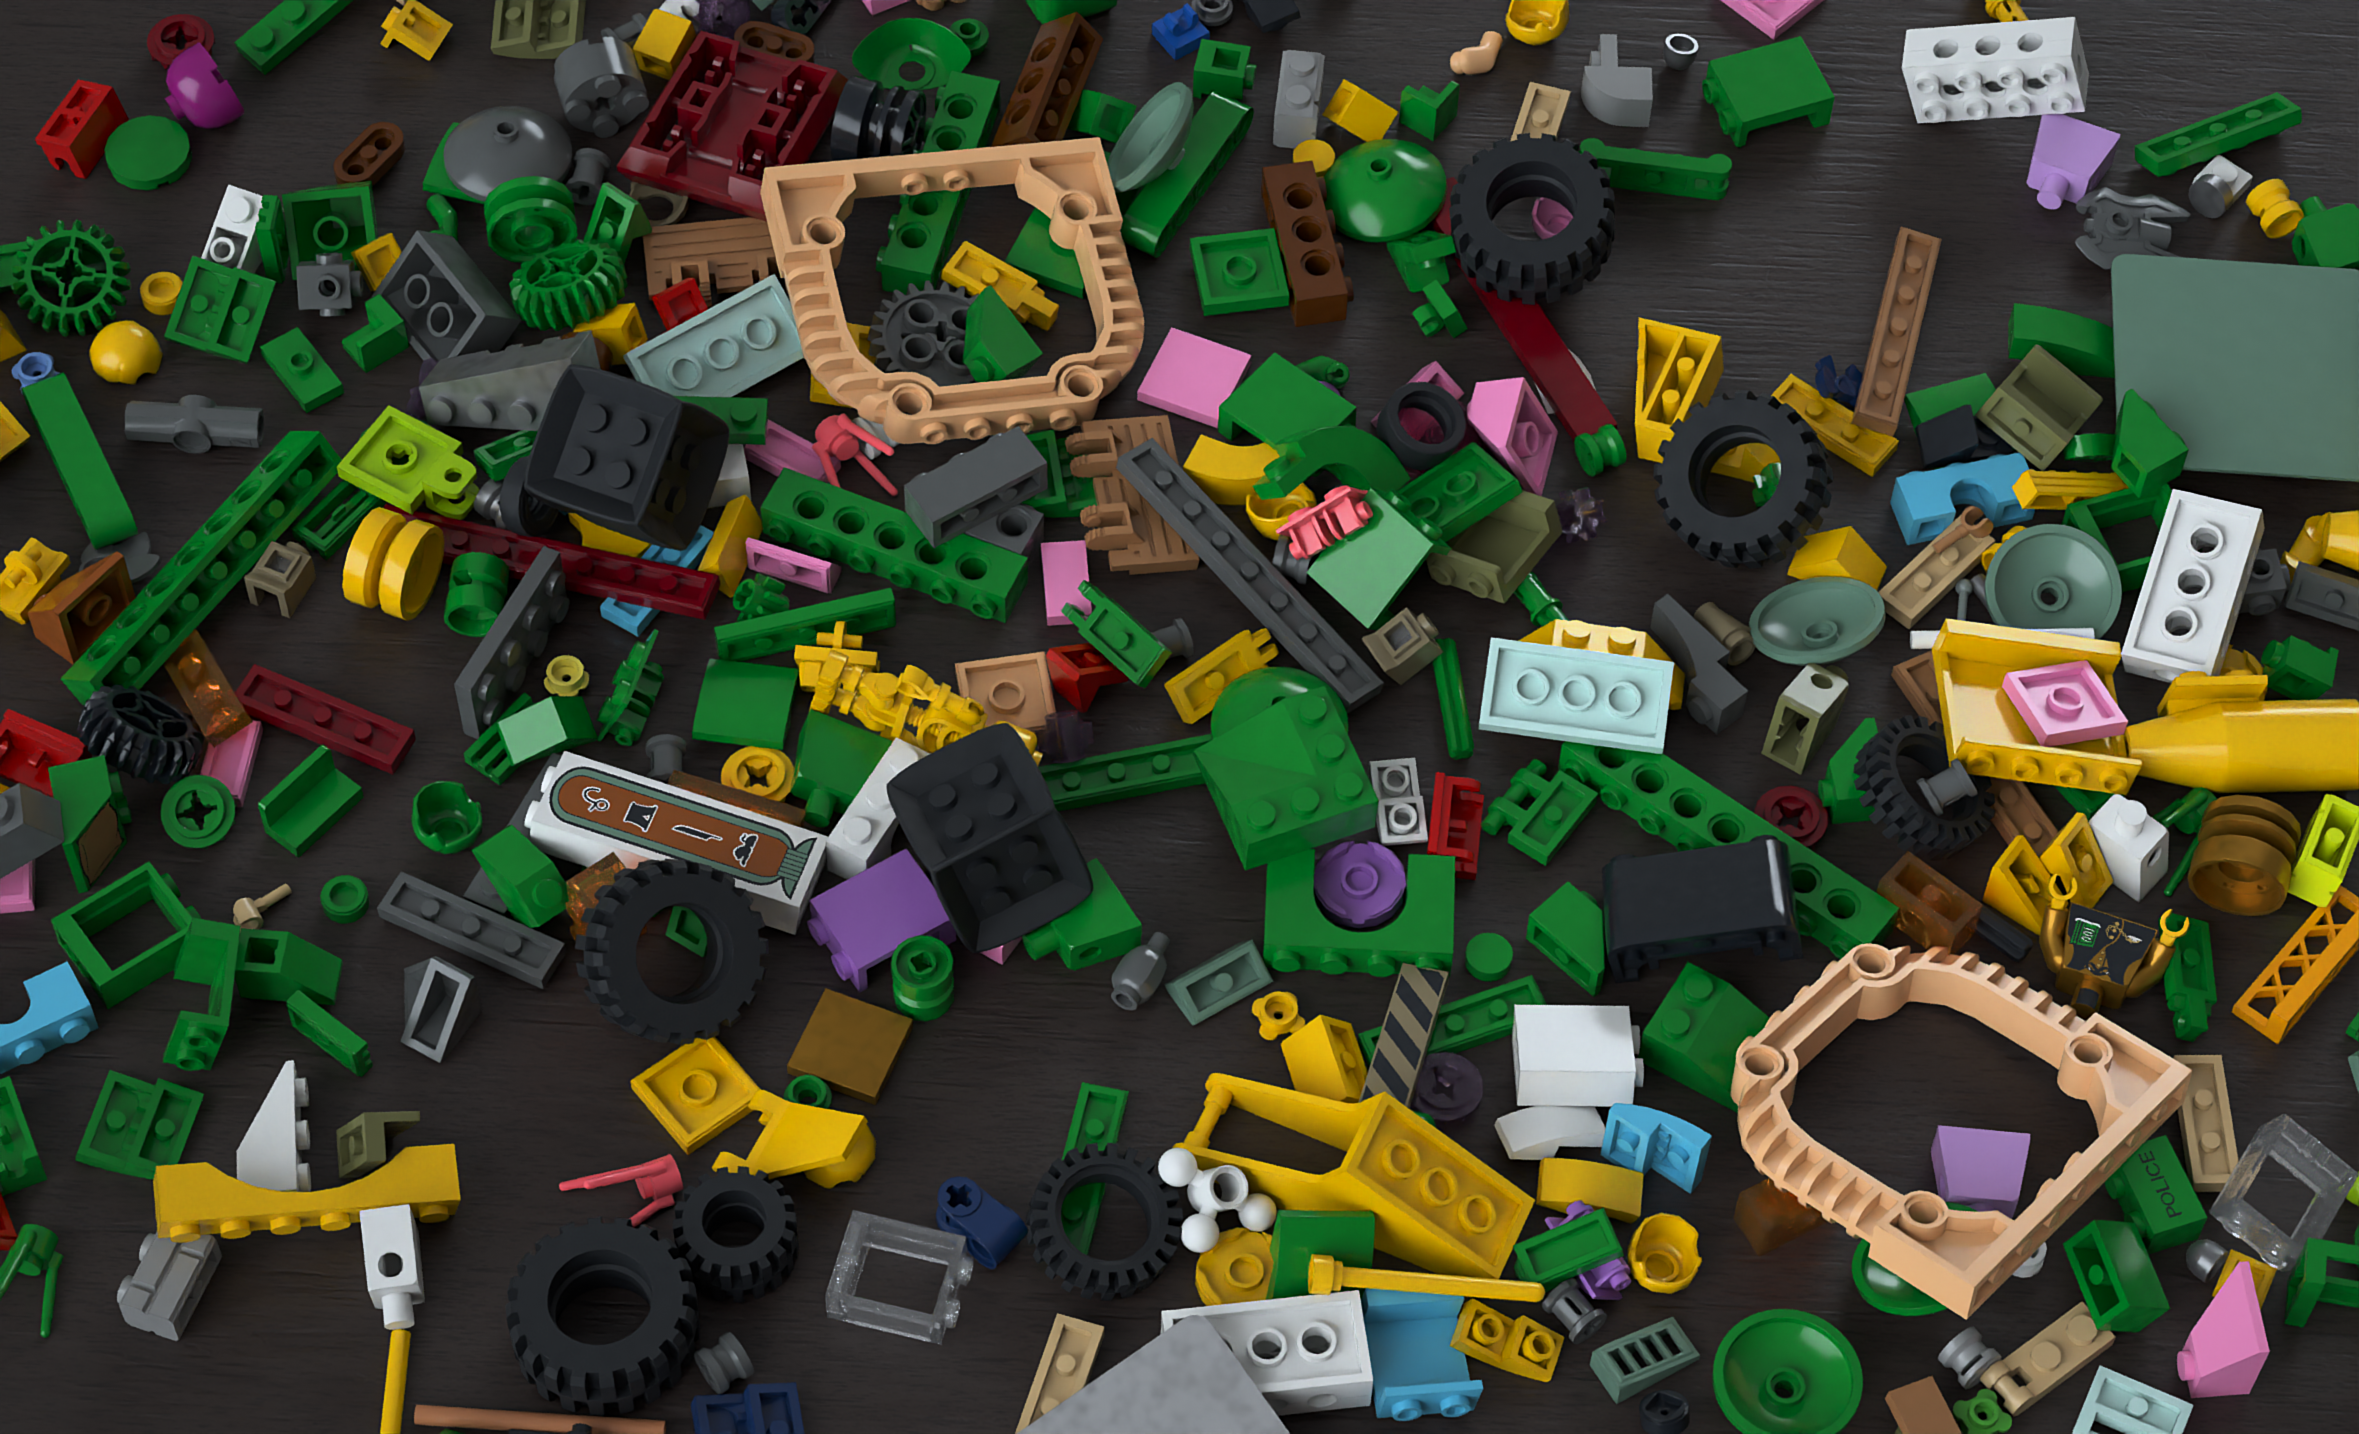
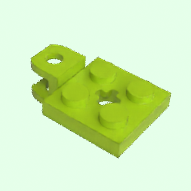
M390 405L387 406L337 466L340 478L411 515L425 500L427 508L445 517L462 520L474 507V501L479 492V488L473 483L477 479L475 466L461 457L463 454L462 442ZM404 455H409L408 463L393 465L392 457L400 459ZM462 495L466 497L463 502L458 504L449 501V499H459Z

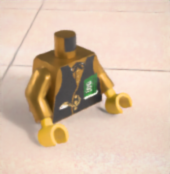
M2057 874L2052 875L2048 879L2047 892L2052 897L2051 905H2046L2039 944L2048 969L2056 973L2055 987L2061 992L2073 995L2070 1006L2077 1011L2076 1016L2088 1020L2095 1012H2099L2100 1005L2118 1009L2126 997L2137 998L2160 982L2176 950V947L2173 945L2175 939L2184 936L2189 931L2190 922L2188 917L2180 931H2169L2166 927V922L2173 911L2169 909L2161 916L2160 925L2163 933L2160 939L2155 938L2158 931L2156 929L2071 902L2068 910L2065 908L2066 900L2072 898L2077 891L2075 878L2071 877L2069 892L2063 896L2057 894L2054 890Z

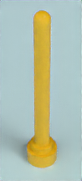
M1312 1254L1308 1270L1309 1294L1330 1295L1331 1291H1340L1341 1286L1527 1302H1539L1545 1296V1288L1537 1282L1344 1267L1342 1261H1334L1332 1255Z

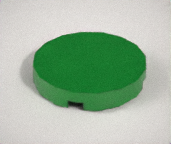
M152 115L132 118L119 125L108 137L104 149L108 168L117 182L131 189L146 191L159 189L158 184L168 181L170 185L179 180L189 168L192 158L188 134L180 124L166 117Z

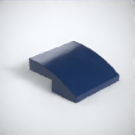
M796 1382L748 1384L744 1393L695 1395L691 1403L695 1434H805Z

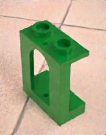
M2308 1237L2287 1280L2284 1324L2304 1327L2317 1301L2359 1308V1281L2326 1276L2327 1259L2359 1265L2358 1245Z

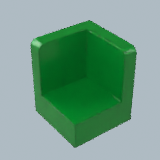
M1451 81L1440 94L1424 85L1419 91L1407 85L1401 92L1399 122L1434 141L1457 116L1460 84Z
M1083 89L1067 129L1100 137V139L1116 144L1132 121L1137 106L1104 93Z
M380 294L365 302L369 324L342 340L343 349L365 373L409 348L404 320Z

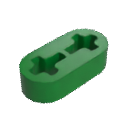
M2092 433L2073 435L2074 437L2063 448L2065 461L2112 460L2115 434Z

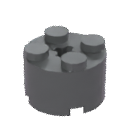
M602 37L603 43L590 45L589 40L586 39L571 45L558 56L554 64V82L568 122L575 128L594 132L600 138H607L615 135L619 127L629 123L639 113L646 110L649 101L633 51L627 43L613 37Z

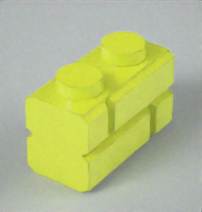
M2332 794L2324 796L2318 809L2309 821L2296 858L2291 866L2292 875L2288 893L2318 907H2327L2344 879L2359 841V806Z

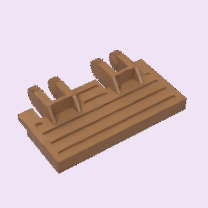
M747 217L654 226L650 234L643 235L649 301L652 300V296L684 279L694 278L707 307L712 306L710 284H716L717 294L741 292L751 287L753 280H759L760 282L773 274L780 278L768 223L763 220ZM785 281V289H786V293L788 294V290H787V286H786V281Z
M1168 415L1082 421V433L1069 435L1066 438L1067 440H1065V445L1069 454L1078 455L1069 463L1071 474L1074 477L1077 476V478L1097 477L1093 478L1097 506L1089 505V507L1081 510L1080 513L1081 523L1084 524V527L1094 528L1089 530L1086 536H1084L1086 547L1089 550L1092 549V551L1112 550L1108 552L1110 570H1129V575L1197 570L1199 556L1116 468L1120 456L1151 438L1178 464Z

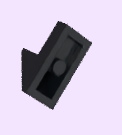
M1971 405L1956 408L1923 422L1915 428L1924 469L1946 467L1957 462L1965 464L1985 460L1996 454H2013L2010 444L1980 419L1973 416Z

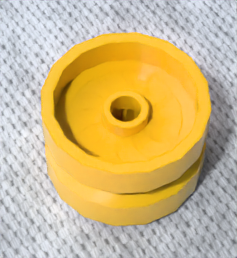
M381 507L372 509L362 520L354 534L347 553L342 583L345 598L352 603L370 609L381 604V608L386 614L406 621L416 618L431 597L440 574L445 544L443 531L436 525L418 519L406 523V518L401 514Z

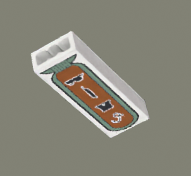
M567 751L563 752L557 767L549 766L541 787V792L544 794L540 802L532 801L524 824L526 828L530 829L529 841L543 853L595 870L609 865L616 874L624 868L636 869L638 862L651 859L663 861L665 858L709 865L713 870L725 872L734 878L735 887L747 890L754 899L753 903L749 906L750 909L761 912L766 926L794 935L825 865V841L828 836Z

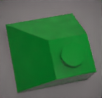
M372 181L326 185L282 194L293 280H297L296 266L301 261H316V254L342 253L343 260H354L351 252L378 238ZM354 260L355 271H360Z

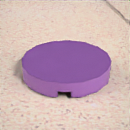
M1355 841L1343 842L1328 850L1316 865L1314 873L1316 903L1326 917L1342 926L1358 929L1377 926L1391 918L1403 904L1406 892L1403 864L1393 851L1379 843L1367 841V844H1355Z

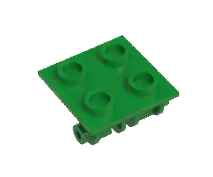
M654 629L645 643L637 640L627 660L623 659L612 680V684L616 688L612 697L608 696L605 699L596 721L602 723L597 741H601L607 732L616 735L615 740L624 746H631L633 741L639 740L645 722L649 717L650 708L653 706L655 697L664 680L663 669L659 664L655 662L646 663L659 632L658 630Z

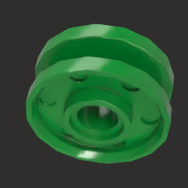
M538 176L514 178L498 185L488 194L484 203L489 247L498 256L511 262L523 263L531 261L535 253L541 254L547 251L548 247L555 248L561 246L563 242L566 244L574 243L578 236L573 195L564 184L551 178Z

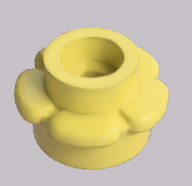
M562 655L554 658L549 663L546 670L547 677L544 679L545 688L549 693H557L559 696H577L580 689L584 690L587 687L589 674L584 671V665L579 659L570 655ZM564 678H571V679H570L569 681H567V682H565V681L562 680V679H564Z

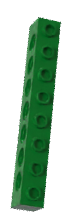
M289 431L61 677V681L83 707L86 700L90 699L94 691H99L101 686L112 688L113 685H121L126 689L129 686H134L139 690L257 562L271 541L275 542L338 473L337 466L342 459L320 431Z
M1568 741L1562 744L1558 770L1563 771L1596 791L1608 807L1614 810H1621L1636 820L1642 829L1649 834L1659 835L1674 845L1678 852L1750 842L1752 838L1761 835H1773L1778 840L1785 842L1790 853L1794 889L1799 888L1808 892L1798 893L1795 891L1800 933L1805 936H1812L1827 946L1837 958H1843L1851 949L1860 944L1872 943L1881 946L1893 932L1899 907L1663 753H1648ZM1606 764L1614 765V766H1616L1617 768H1608V767H1606V766H1604V765H1606ZM1641 789H1650L1655 793H1647ZM1679 814H1688L1691 815L1692 818H1685L1680 816ZM1717 839H1727L1730 841V843H1723L1718 841ZM1831 914H1841L1845 916L1846 919H1839Z

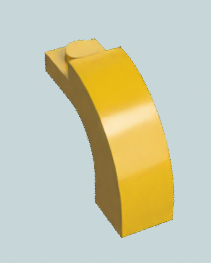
M1201 434L1183 466V471L1214 503L1246 505L1248 494L1254 497L1258 496L1252 485L1265 475L1263 469L1280 456L1275 449L1265 442L1254 446H1234Z

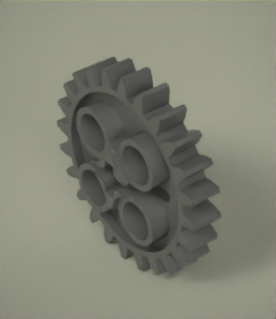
M929 280L925 281L923 291H919L912 283L908 284L906 295L898 290H894L891 301L882 300L879 312H874L870 326L868 341L871 343L868 354L869 356L876 357L874 365L879 370L886 369L885 373H919L929 377L939 387L978 383L963 362L967 309L979 294L969 299L964 297V286H960L955 293L949 292V286L946 281L942 283L940 290H934Z

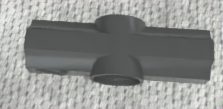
M187 395L182 397L179 403L131 401L127 403L124 431L127 440L171 442L179 450L193 454L204 453L211 448V445L259 448L263 444L265 434V416L261 408L217 406L214 401L205 396Z

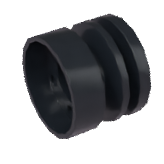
M851 76L843 88L835 112L830 145L832 160L871 158L872 153L873 158L915 154L921 148L925 133L926 96L924 92L913 89L909 90L906 95L904 87L893 86L884 102V87L880 81Z

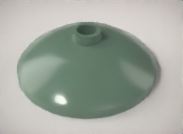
M1182 82L1172 83L1154 95L1136 114L1120 136L1107 162L1115 193L1129 192L1154 181L1167 169H1174L1184 157L1185 149L1183 147L1191 131L1194 102L1191 89Z
M2043 524L2029 527L2006 540L1990 562L1984 587L1986 605L1995 625L2019 629L2093 628L2095 639L2098 640L2112 626L2118 614L2122 596L2121 580L2117 566L2103 545L2079 529L2059 524ZM2051 593L2055 597L2056 603L2052 605L2045 604L2041 600V594Z
M1815 577L1788 584L1765 597L1752 612L1749 627L1751 628L1750 634L1753 637L1754 645L1766 656L1779 662L1796 666H1806L1808 663L1824 665L1843 660L1864 649L1880 633L1885 623L1886 613L1881 595L1870 585L1846 577Z

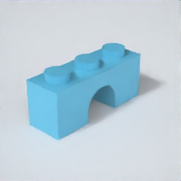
M2020 453L2009 455L1996 454L1985 460L1965 464L1957 462L1945 468L1925 472L1912 471L1901 477H1896L1890 504L1907 545L1934 540L1953 522L1956 513L1954 505L1970 504L1979 507L1986 518L1993 522L1994 527L2033 520L2035 509H2022L2012 489L2020 475L2029 470L2024 456Z
M68 961L23 982L31 1003L27 1013L21 1019L10 1024H0V1074L21 1064L33 1063L39 1060L44 1053L66 1043L78 1042L86 1037L89 1032L99 1028L91 1005Z

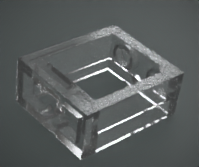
M2284 1113L2258 1128L2209 1213L2222 1223L2228 1233L2241 1238L2256 1250L2266 1264L2285 1273L2293 1269L2308 1237L2323 1238L2359 1173ZM2268 1155L2316 1193L2291 1237L2243 1200L2244 1195Z
M853 1210L825 1295L827 1318L941 1345L946 1328L954 1329L958 1319L961 1301L955 1299L959 1284L967 1286L972 1273L974 1257L967 1256L966 1236ZM870 1247L948 1265L933 1315L855 1296Z

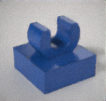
M1188 3L1183 5V8L1173 13L1169 12L1163 18L1152 23V35L1175 61L1199 49L1201 39L1209 40L1210 32L1199 21L1198 14Z

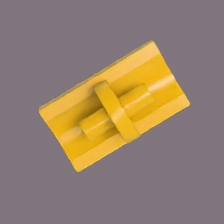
M33 537L28 540L19 552L11 551L4 559L6 568L0 574V611L3 612L5 617L17 623L26 624L30 620L27 612L32 608L35 601L40 596L50 592L62 581L60 575L71 563L69 555L51 550Z
M836 621L834 633H817L816 645L831 646L833 648L795 645L794 659L799 669L800 686L804 692H816L817 681L831 649L849 656L847 662L849 667L854 668L857 664L864 667V673L880 672L881 662L878 661L877 652L845 649H862L863 636L847 634L846 621Z

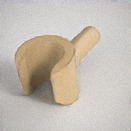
M285 883L255 901L247 897L239 899L233 908L235 915L233 918L234 924L241 926L240 931L241 928L259 930L264 922L260 913L291 894L290 887Z

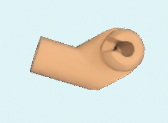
M1487 31L1483 34L1479 46L1467 47L1462 49L1461 52H1454L1450 58L1451 69L1456 74L1465 73L1466 75L1489 72L1493 68L1501 48L1502 36L1497 32Z

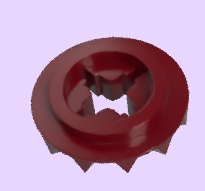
M177 14L162 19L152 27L147 37V47L152 60L161 62L165 70L169 68L173 59L190 46L192 47L200 42L212 57V46L216 44L214 32L209 23L198 16L190 14ZM181 35H184L187 43L185 48L179 50L176 46H178V41L181 40Z
M1780 786L1767 791L1758 800L1754 811L1756 815L1805 847L1810 846L1814 848L1821 837L1825 836L1828 825V815L1826 808L1822 805V801L1812 792L1797 786ZM1783 814L1788 818L1800 816L1798 828H1795L1792 824L1779 827Z

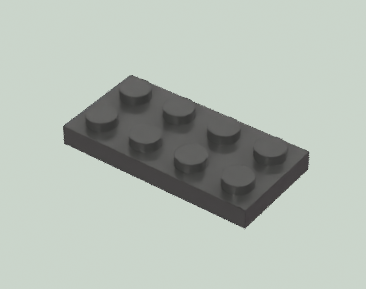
M543 546L454 683L464 734L478 739L502 715L504 702L511 691L516 692L521 687L526 675L527 666L533 657H539L544 651L548 634L555 623H561L565 618L570 600L567 598L565 587L566 575L563 572L560 552Z

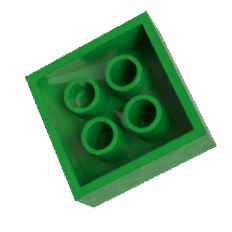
M1325 686L1282 699L1193 751L1196 763L1245 871L1375 827L1379 800Z

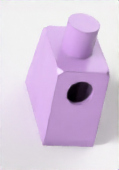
M2042 114L2026 182L2029 187L2039 190L2037 195L2038 202L2045 208L2057 209L2061 206L2064 199L2077 204L2082 197L2092 192L2111 167L2121 134L2063 114Z
M1938 1125L1931 1147L1938 1196L1945 1202L1962 1204L1978 1212L1998 1210L2012 1219L2019 1200L2030 1145V1134Z

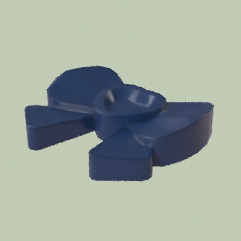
M1828 355L1820 359L1815 364L1818 370L1815 376V383L1819 394L1826 399L1831 398L1834 401L1839 399L1848 402L1855 408L1863 377L1861 372L1854 364H1851L1845 370V375L1842 374L1837 377L1832 356Z

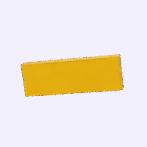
M1790 374L1771 395L1776 397L1781 404L1787 403L1795 409L1817 433V437L1826 449L1871 477L1876 474L1897 450L1899 440L1892 436L1851 424L1854 412L1831 398H1823L1817 389L1793 374Z

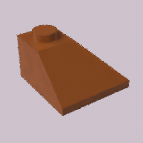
M116 551L60 582L48 594L40 596L27 612L35 637L74 665L136 598L124 556Z

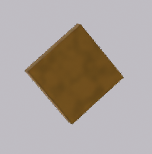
M825 988L787 1064L788 1074L796 1077L802 1075L816 1076L823 1080L832 1090L876 1105L913 1029V1019Z

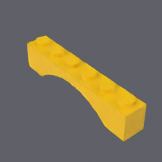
M454 1144L405 1147L389 1163L362 1179L341 1187L314 1192H281L256 1187L226 1175L207 1162L156 1166L153 1180L158 1238L170 1237V1240L176 1243L192 1242L198 1240L201 1235L221 1233L223 1238L236 1239L250 1235L251 1231L271 1229L273 1234L286 1235L296 1233L301 1230V1227L321 1225V1229L326 1231L342 1230L348 1228L351 1223L361 1222V1210L406 1204L410 1205L414 1218H419L423 1223H436L448 1219L449 1215H455L461 1200Z

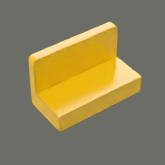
M1320 1014L1282 1041L1281 1048L1295 1091L1353 1104L1359 1102L1368 1072L1351 1023Z

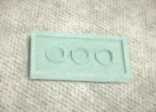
M773 274L623 355V358L636 381L660 389L673 396L733 397L803 359L804 356L791 302L776 275Z
M1491 637L1479 730L1662 754L1674 662Z

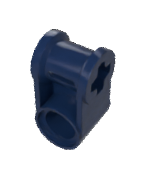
M960 1176L949 1178L939 1188L937 1198L939 1206L936 1212L938 1227L943 1233L965 1248L983 1266L995 1269L1027 1236L1028 1229L1019 1215L1009 1207L999 1203L971 1179Z

